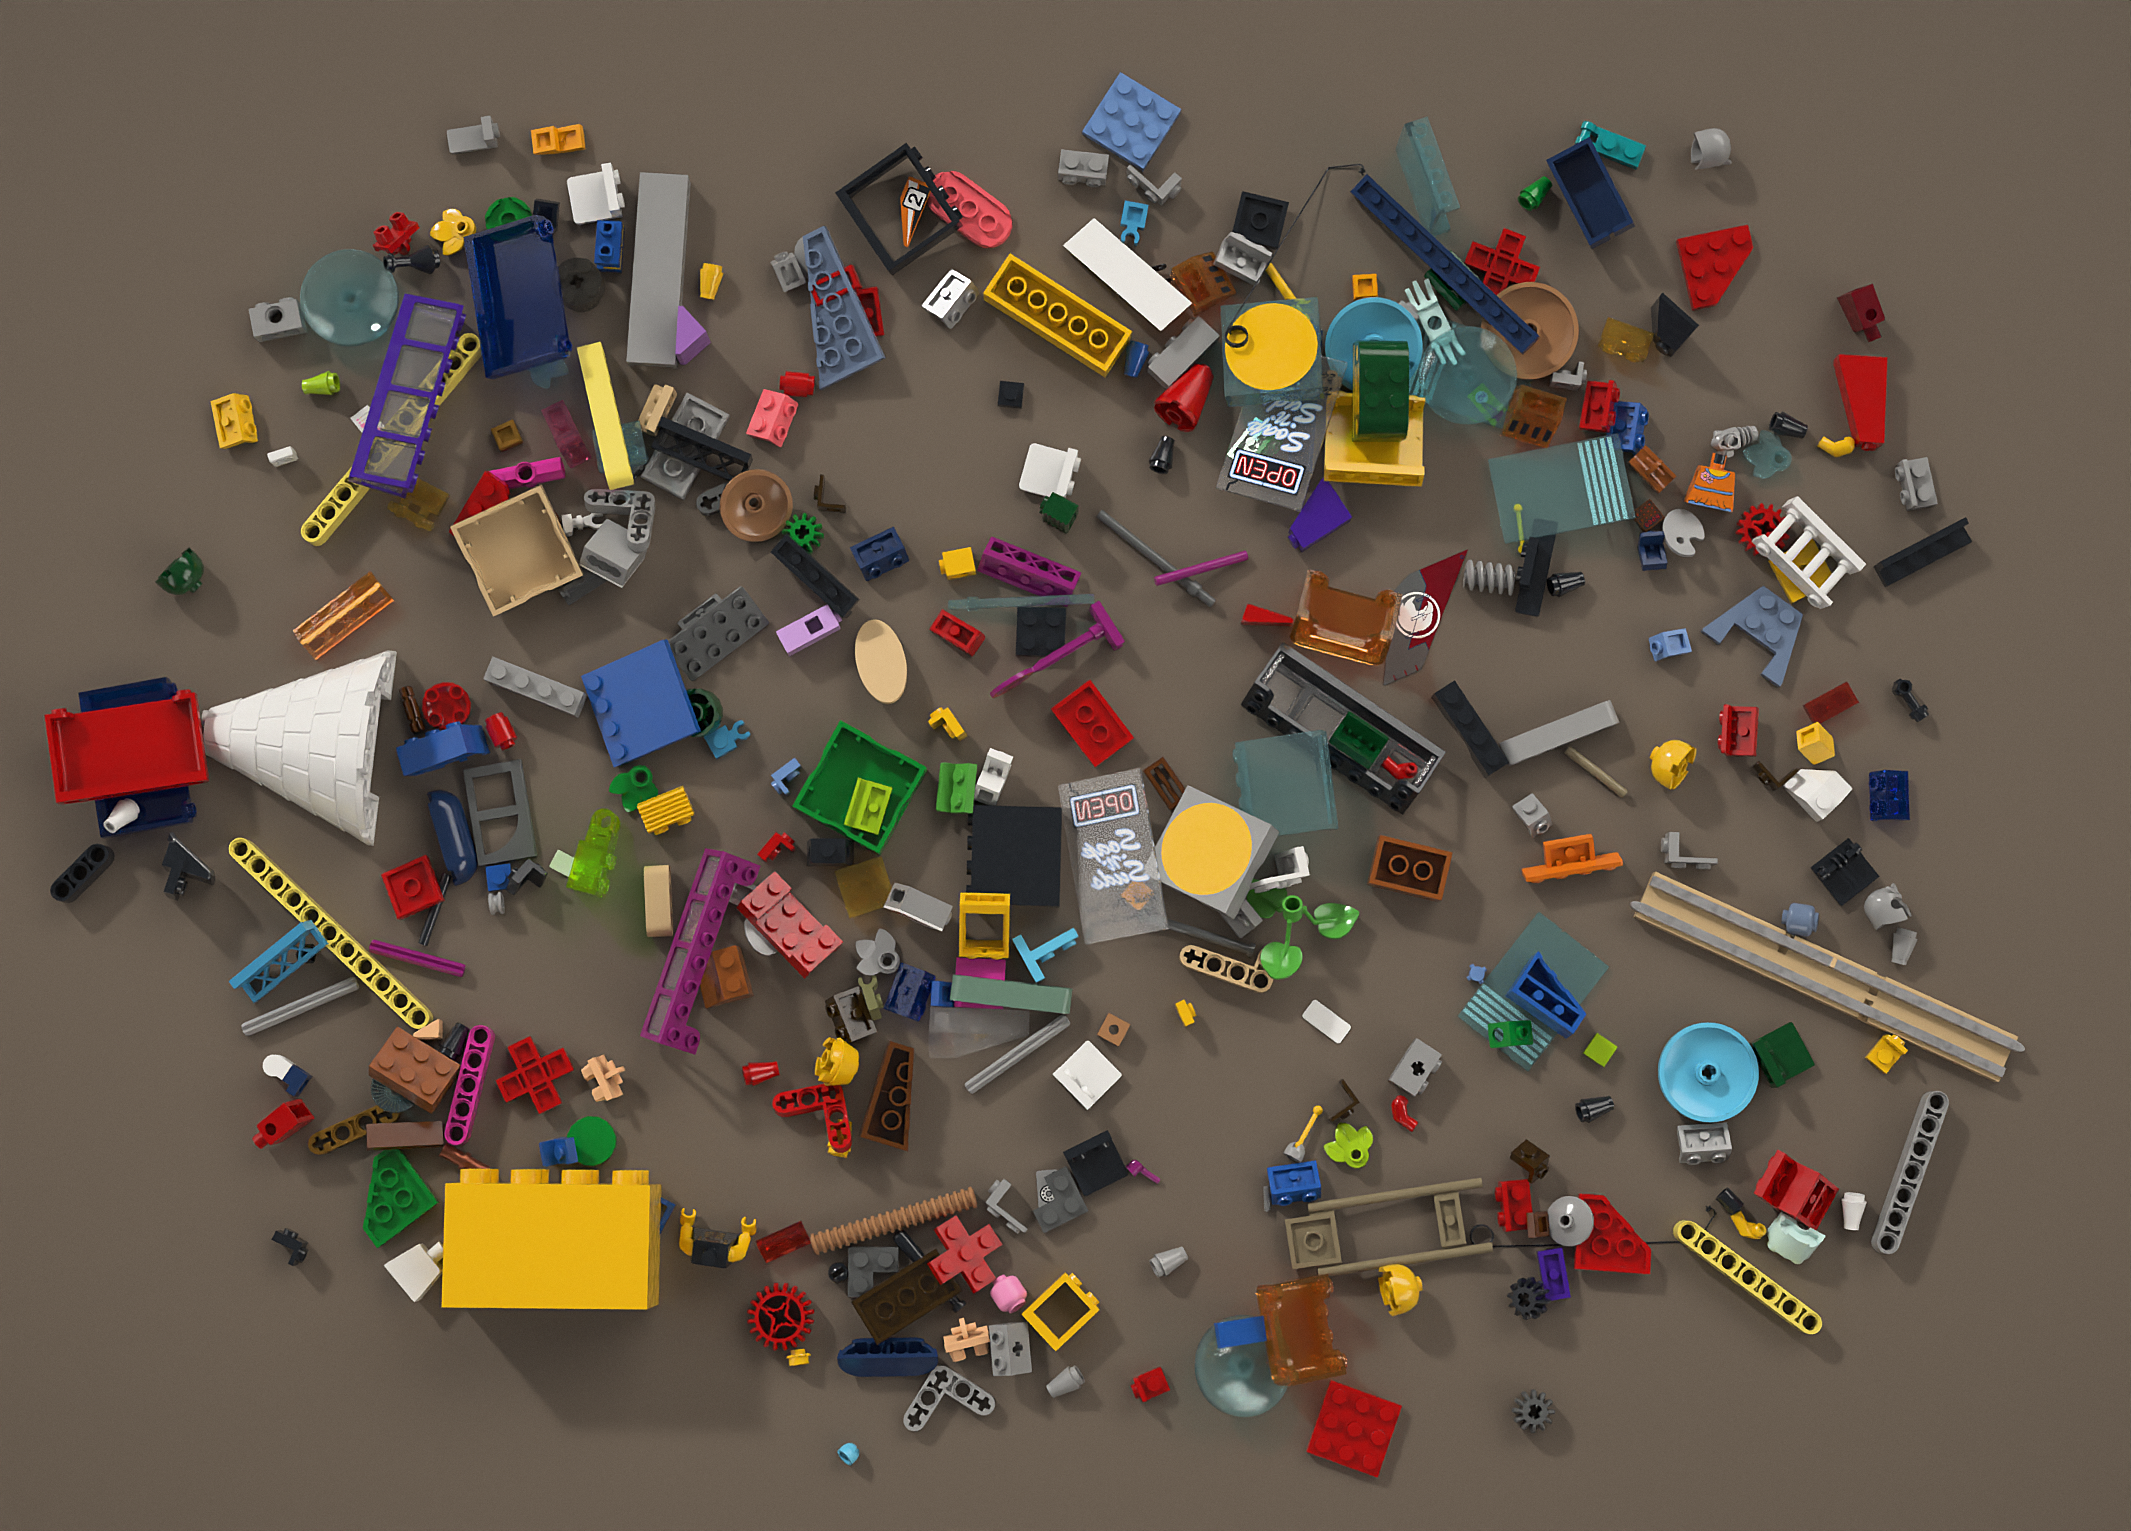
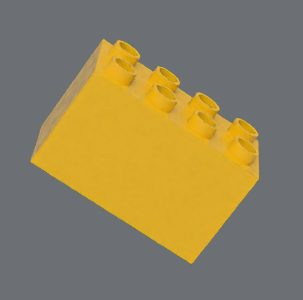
M460 1169V1182L445 1183L442 1307L649 1309L659 1305L661 1184H649V1170L613 1171L612 1184L599 1183V1170H562L561 1183H549V1169H511V1183L499 1182V1169Z

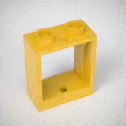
M960 893L959 957H966L968 959L989 957L995 960L1009 958L1010 894ZM966 913L1003 914V940L966 939Z
M1065 1272L1022 1312V1316L1055 1351L1100 1310L1096 1306L1099 1303L1097 1298L1090 1291L1087 1294L1083 1292L1080 1288L1083 1283L1073 1273L1068 1275ZM1066 1282L1090 1310L1066 1333L1058 1338L1034 1311Z

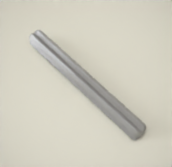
M350 977L247 1021L241 1025L245 1036L253 1035L359 989L358 981L355 977Z
M1064 1014L1060 1015L965 1083V1087L969 1093H975L1067 1028L1070 1025V1021Z

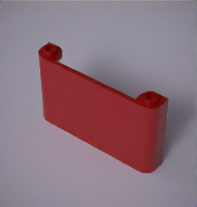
M190 689L176 691V695L168 700L75 714L67 712L66 708L51 710L52 714L44 715L55 798L58 804L81 803L209 782L197 694L191 692Z

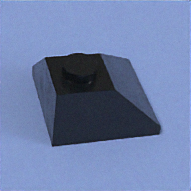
M1664 293L1658 297L1651 307L1653 342L1656 344L1655 347L1662 354H1668L1672 357L1693 334L1699 324Z

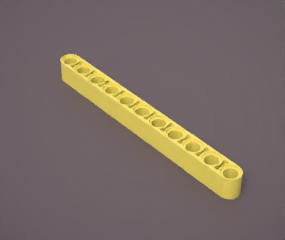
M472 333L462 335L459 338L456 350H450L448 359L453 361L459 360L461 365L456 370L450 369L449 374H443L442 379H445L446 384L442 397L438 395L436 397V405L440 406L482 356L484 347L476 335ZM469 342L477 343L473 351L465 350ZM441 361L417 388L418 390L433 391ZM411 395L382 431L414 437L423 425L428 405L426 407H419V402L424 397ZM408 416H413V423L409 426H404V419ZM376 437L372 443L364 472L381 476L408 443L397 441L395 444L389 445L388 439ZM377 453H382V460L379 463H372L373 456ZM351 468L301 528L302 537L311 545L320 546L324 544L369 491V487L348 481ZM347 490L351 491V497L346 501H341V494ZM330 509H335V516L330 520H326V512ZM313 528H319V535L316 538H310V531Z
M236 838L230 843V855L300 922L309 921L308 915L314 910L318 912L319 917L314 924L328 942L326 947L408 1025L415 1029H422L433 1022L431 1011L253 842L244 838ZM246 843L248 847L247 853L239 856L238 847ZM263 860L265 862V869L261 873H257L255 869L256 863ZM277 877H281L283 885L280 889L275 890L273 881ZM298 893L301 901L299 905L293 907L291 905V897ZM334 927L336 929V936L333 940H328L326 938V931ZM348 944H352L354 947V953L350 957H346L343 952ZM365 961H370L372 964V970L368 974H364L361 970V966ZM383 978H388L390 986L386 991H382L379 988V982ZM404 994L408 1002L405 1007L400 1008L397 1005V999L400 995ZM422 1011L426 1019L423 1024L418 1025L414 1018L416 1013Z

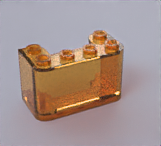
M1313 1274L1257 1286V1301L1260 1316H1264L1267 1336L1265 1344L1271 1376L1274 1383L1278 1386H1294L1347 1374L1346 1368L1348 1363L1345 1354L1341 1353L1338 1349L1332 1348L1333 1333L1328 1326L1327 1318L1329 1311L1324 1303V1300L1329 1299L1333 1292V1283L1328 1274Z

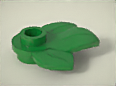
M643 765L634 766L629 773L618 774L609 786L610 793L622 794V804L626 812L634 811L637 809L638 803L658 796V789L652 783V772ZM637 773L645 775L643 782L636 781L635 776Z

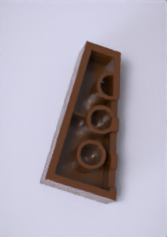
M888 1041L858 1136L908 1152L914 1048Z

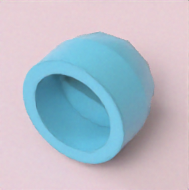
M846 1443L837 1450V1453L844 1463L851 1466L858 1459L860 1451L855 1444Z

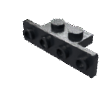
M1535 518L1531 537L1529 536L1528 543H1523L1521 557L1525 558L1523 567L1518 566L1516 581H1520L1515 612L1518 614L1539 617L1558 528L1557 522Z

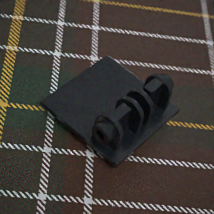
M1847 838L1810 867L1840 906H1843L1880 877L1862 855L1860 845L1858 843L1854 844L1850 838Z

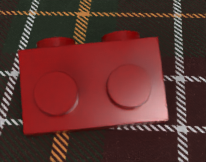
M1609 380V383L1587 381L1579 425L1580 430L1609 433L1610 427L1615 425L1616 412L1613 409L1615 402L1618 403L1620 388H1617L1618 386L1614 380Z
M1724 704L1723 711H1720L1719 715L1722 735L1718 737V748L1722 754L1726 756L1756 757L1758 707Z

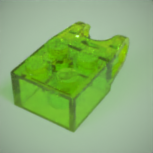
M602 808L594 812L585 841L579 839L566 888L597 898H602V894L607 893L610 884L607 876L609 870H613L615 867L617 856H614V850L621 827L619 817L611 810ZM611 817L610 825L602 828L603 819Z

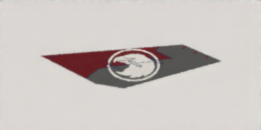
M1468 549L1409 574L1392 592L1384 685L1422 669Z

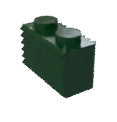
M1052 492L1050 497H1044L1039 507V513L1042 514L1043 523L1047 522V525L1051 524L1052 527L1055 526L1056 529H1060V532L1064 531L1066 534L1078 515L1079 505Z

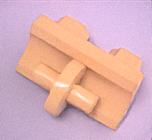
M604 1054L588 1060L589 1064L581 1069V1072L587 1081L596 1078L599 1084L597 1088L592 1090L595 1101H608L623 1095L619 1086L623 1081L619 1074L625 1071L624 1066L616 1068L613 1060L608 1062Z
M960 1318V1326L951 1328V1335L943 1336L946 1353L949 1352L953 1362L966 1358L964 1348L973 1346L975 1354L978 1356L989 1353L988 1342H990L987 1325L977 1328L975 1322L966 1324L964 1318Z

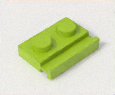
M858 777L844 825L879 836L893 788Z

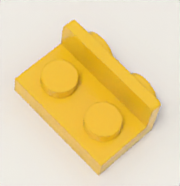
M232 393L210 401L220 448L228 449L244 442H258L257 428L252 414V404L248 395Z
M940 707L930 714L931 719L928 720V723L933 729L942 724L952 739L957 737L961 741L967 737V734L948 707L946 709Z

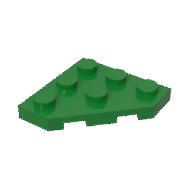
M401 1149L383 1150L373 1159L371 1183L369 1184L363 1230L377 1248H380L440 1203Z

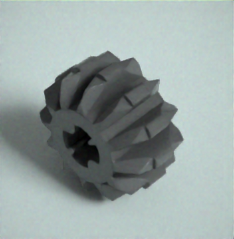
M1531 1389L1530 1397L1525 1391L1521 1392L1524 1400L1521 1401L1515 1398L1514 1402L1520 1406L1519 1408L1514 1407L1511 1409L1513 1413H1520V1415L1513 1419L1514 1422L1523 1421L1520 1428L1525 1430L1529 1426L1531 1433H1535L1536 1425H1538L1541 1431H1544L1545 1426L1542 1422L1545 1421L1549 1424L1553 1422L1547 1417V1414H1555V1410L1547 1409V1407L1553 1404V1401L1551 1399L1544 1401L1546 1397L1544 1392H1541L1537 1397L1535 1389ZM1531 1405L1536 1408L1538 1406L1539 1408L1536 1410L1537 1415L1535 1417L1531 1414L1528 1416V1413L1531 1411Z

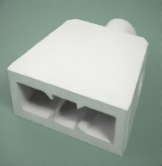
M438 1242L429 1250L423 1243L418 1244L384 1265L414 1302L422 1299L443 1274V1266L438 1262L443 1258V1244Z

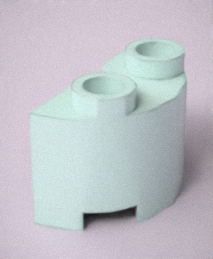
M1781 1212L1768 1228L1767 1237L1769 1241L1767 1245L1771 1251L1779 1253L1795 1264H1801L1816 1250L1825 1238V1235L1812 1228L1808 1230L1801 1229L1797 1225V1220Z

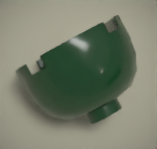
M190 547L181 553L182 556L175 559L155 581L159 587L169 594L183 595L188 591L193 594L203 584L200 581L204 573L203 562Z
M702 688L686 690L701 732L691 737H705L715 732L723 718V707L719 698L714 693Z

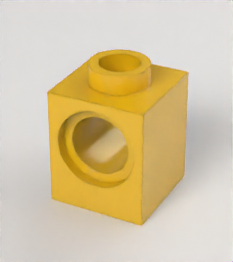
M971 547L942 552L943 559L939 560L941 575L946 574L947 580L976 575Z

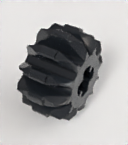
M1523 1277L1518 1279L1517 1283L1510 1286L1513 1292L1508 1293L1507 1297L1512 1299L1513 1302L1508 1307L1516 1308L1514 1315L1519 1316L1522 1314L1523 1319L1528 1320L1531 1317L1532 1319H1537L1541 1314L1547 1312L1548 1309L1545 1304H1549L1551 1300L1546 1298L1545 1294H1548L1550 1290L1542 1289L1543 1281L1536 1282L1535 1277H1528L1527 1279Z

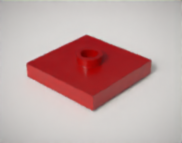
M423 855L381 874L398 920L407 918L445 901L427 855Z

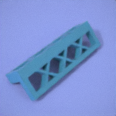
M312 920L300 922L234 976L229 983L234 989L242 987L253 1003L258 1002L328 945V942ZM310 933L319 943L313 949L305 947L306 936ZM290 949L299 950L296 963L287 962ZM272 964L281 965L280 976L277 978L269 977ZM255 978L263 980L262 990L258 994L249 984Z

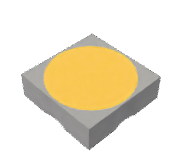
M1187 785L1142 873L1148 874L1150 879L1178 893L1186 894L1203 905L1234 920L1250 890L1255 873L1264 863L1279 831L1271 824Z

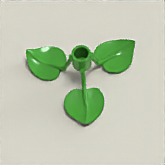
M1253 878L1252 883L1257 882L1259 880ZM1273 888L1261 893H1255V890L1252 889L1247 894L1248 903L1261 918H1270L1276 911L1279 913L1283 911V917L1287 921L1285 944L1271 942L1262 949L1260 956L1262 967L1270 978L1275 980L1292 976L1302 964L1303 955L1301 949L1296 946H1289L1292 923L1299 921L1303 914L1313 925H1319V933L1329 939H1340L1346 936L1359 917V911L1350 906L1326 903L1315 909L1314 919L1307 911V907L1303 906L1302 900L1295 895L1288 896L1285 888Z

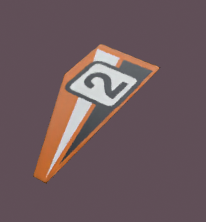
M910 176L900 197L903 245L906 247L910 244L931 192L925 182Z

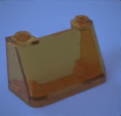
M1308 569L1290 634L1291 641L1299 646L1370 665L1383 664L1393 639L1403 594L1392 590H1384L1378 592L1375 599L1328 587V576L1321 571Z

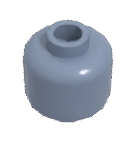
M1792 903L1789 906V910H1783L1781 924L1786 925L1788 934L1808 937L1812 932L1817 931L1819 913L1815 912V908L1812 905Z

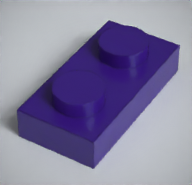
M1560 1247L1536 1251L1541 1281L1544 1282L1543 1290H1550L1548 1294H1545V1297L1551 1301L1571 1298L1563 1249Z

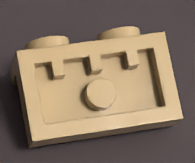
M666 384L664 388L659 385L653 386L635 426L637 430L656 437L661 417L667 418L677 396L673 387Z

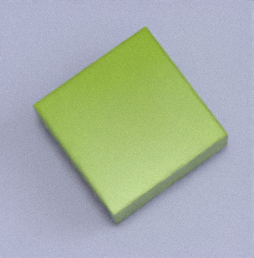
M1596 1033L1582 1054L1601 1067H1605L1617 1046Z

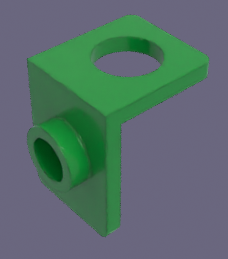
M1531 1020L1488 1024L1490 1048L1533 1045ZM1497 1028L1503 1031L1501 1042H1498L1495 1038Z

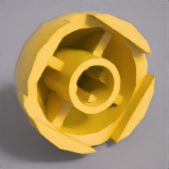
M1670 740L1661 747L1656 746L1650 755L1652 760L1651 772L1655 780L1670 790L1671 788L1673 790L1676 789L1689 772L1686 770L1688 762L1693 764L1695 760L1696 748L1680 740Z
M1392 1264L1380 1267L1378 1272H1383V1277L1378 1278V1283L1384 1305L1390 1304L1392 1309L1388 1311L1389 1314L1396 1316L1410 1311L1419 1300V1291H1422L1420 1277H1415L1412 1270L1404 1265Z

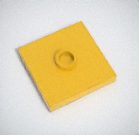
M1811 539L1792 561L1801 571L1819 553L1814 539ZM1771 560L1768 561L1791 604L1806 597ZM1825 561L1809 578L1818 588L1832 574Z

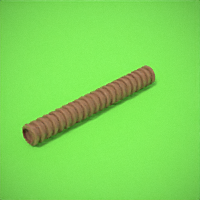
M970 1186L966 1191L960 1189L959 1193L954 1191L952 1195H949V1193L945 1194V1197L940 1195L935 1200L930 1198L931 1201L929 1202L923 1200L922 1204L917 1202L915 1206L910 1204L908 1208L900 1207L901 1210L898 1211L893 1209L892 1213L886 1211L885 1215L880 1213L878 1217L873 1215L868 1220L863 1218L862 1222L856 1220L855 1224L850 1222L848 1226L843 1224L838 1229L837 1227H833L831 1231L826 1229L825 1233H822V1231H819L818 1235L813 1233L811 1234L810 1241L814 1254L820 1255L821 1251L827 1253L828 1249L833 1251L835 1247L840 1249L845 1244L850 1246L852 1242L857 1244L858 1240L864 1242L865 1238L870 1240L872 1236L880 1237L882 1233L887 1235L888 1231L894 1233L895 1229L900 1231L902 1227L910 1228L912 1224L917 1226L919 1222L924 1224L925 1220L931 1222L932 1218L937 1220L940 1219L939 1216L947 1217L949 1213L954 1215L956 1211L961 1213L962 1209L967 1211L972 1206L977 1208L978 1203L974 1190Z

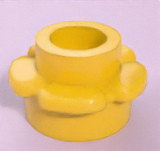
M805 1349L790 1350L791 1355L786 1356V1359H789V1366L809 1364L808 1356H811V1354L805 1353Z

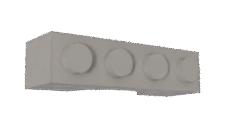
M493 656L483 678L489 684L526 696L575 718H579L588 697L582 691Z

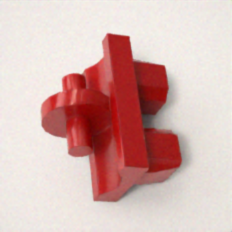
M395 212L389 217L393 225L391 229L388 226L382 225L373 232L377 240L373 247L377 252L383 250L388 254L396 255L400 253L407 255L411 251L409 243L412 239L410 236L420 227L417 222L409 221L404 213Z

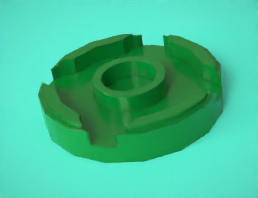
M515 197L498 199L489 206L485 214L486 228L489 235L496 242L503 245H517L525 241L531 234L529 226L532 225L533 215L524 201Z
M587 1116L579 1119L571 1126L567 1137H574L578 1162L583 1165L596 1166L602 1164L612 1156L616 1149L617 1136L615 1130L610 1123L600 1117Z

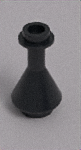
M426 245L408 257L394 258V255L389 253L383 258V266L390 273H394L396 267L410 266L427 274H432L440 266V257L436 249L432 250L429 245Z

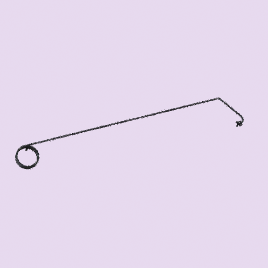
M1362 164L1332 166L1327 168L1319 183L1317 184L1316 188L1314 189V191L1308 198L1307 202L1303 206L1302 210L1300 211L1299 215L1297 216L1296 220L1294 221V223L1288 230L1287 234L1283 238L1282 242L1280 243L1279 247L1275 251L1271 260L1268 262L1267 266L1258 278L1254 287L1250 291L1246 300L1243 302L1242 306L1240 307L1237 314L1235 315L1232 322L1225 331V340L1229 346L1233 348H1240L1247 343L1248 332L1246 328L1240 325H1231L1237 317V315L1239 314L1242 307L1244 306L1245 302L1249 298L1250 294L1254 290L1258 281L1264 274L1265 270L1269 266L1270 262L1274 258L1275 254L1279 250L1283 241L1291 231L1292 227L1299 218L1303 209L1305 208V206L1311 199L1312 195L1316 191L1323 177L1326 175L1329 168L1359 165L1363 167L1359 171V173H1361L1363 176V173H1365V169ZM1233 330H1242L1245 332L1246 338L1241 343H1232L1227 339V334L1231 335Z
M1709 1205V1207L1706 1206V1211L1709 1212L1711 1209L1714 1211V1215L1712 1216L1711 1220L1709 1221L1704 1230L1708 1228L1716 1214L1715 1210L1711 1208V1205ZM1478 1224L1471 1229L1469 1236L1473 1245H1475V1243L1472 1240V1233L1477 1227L1480 1226L1487 1227L1491 1231L1492 1236L1490 1242H1493L1494 1233L1489 1226L1485 1224ZM1660 1241V1242H1645V1243H1646V1244H1650V1243L1653 1244V1243H1681V1242H1679V1241H1666V1242H1665V1241H1663V1242ZM1535 1244V1245H1501V1246H1500V1245H1498V1246L1495 1245V1246H1492V1247H1525V1246L1528 1247V1246H1564V1245H1561V1244H1544V1245H1543V1244H1541V1245H1540V1244H1538V1245H1536V1244Z

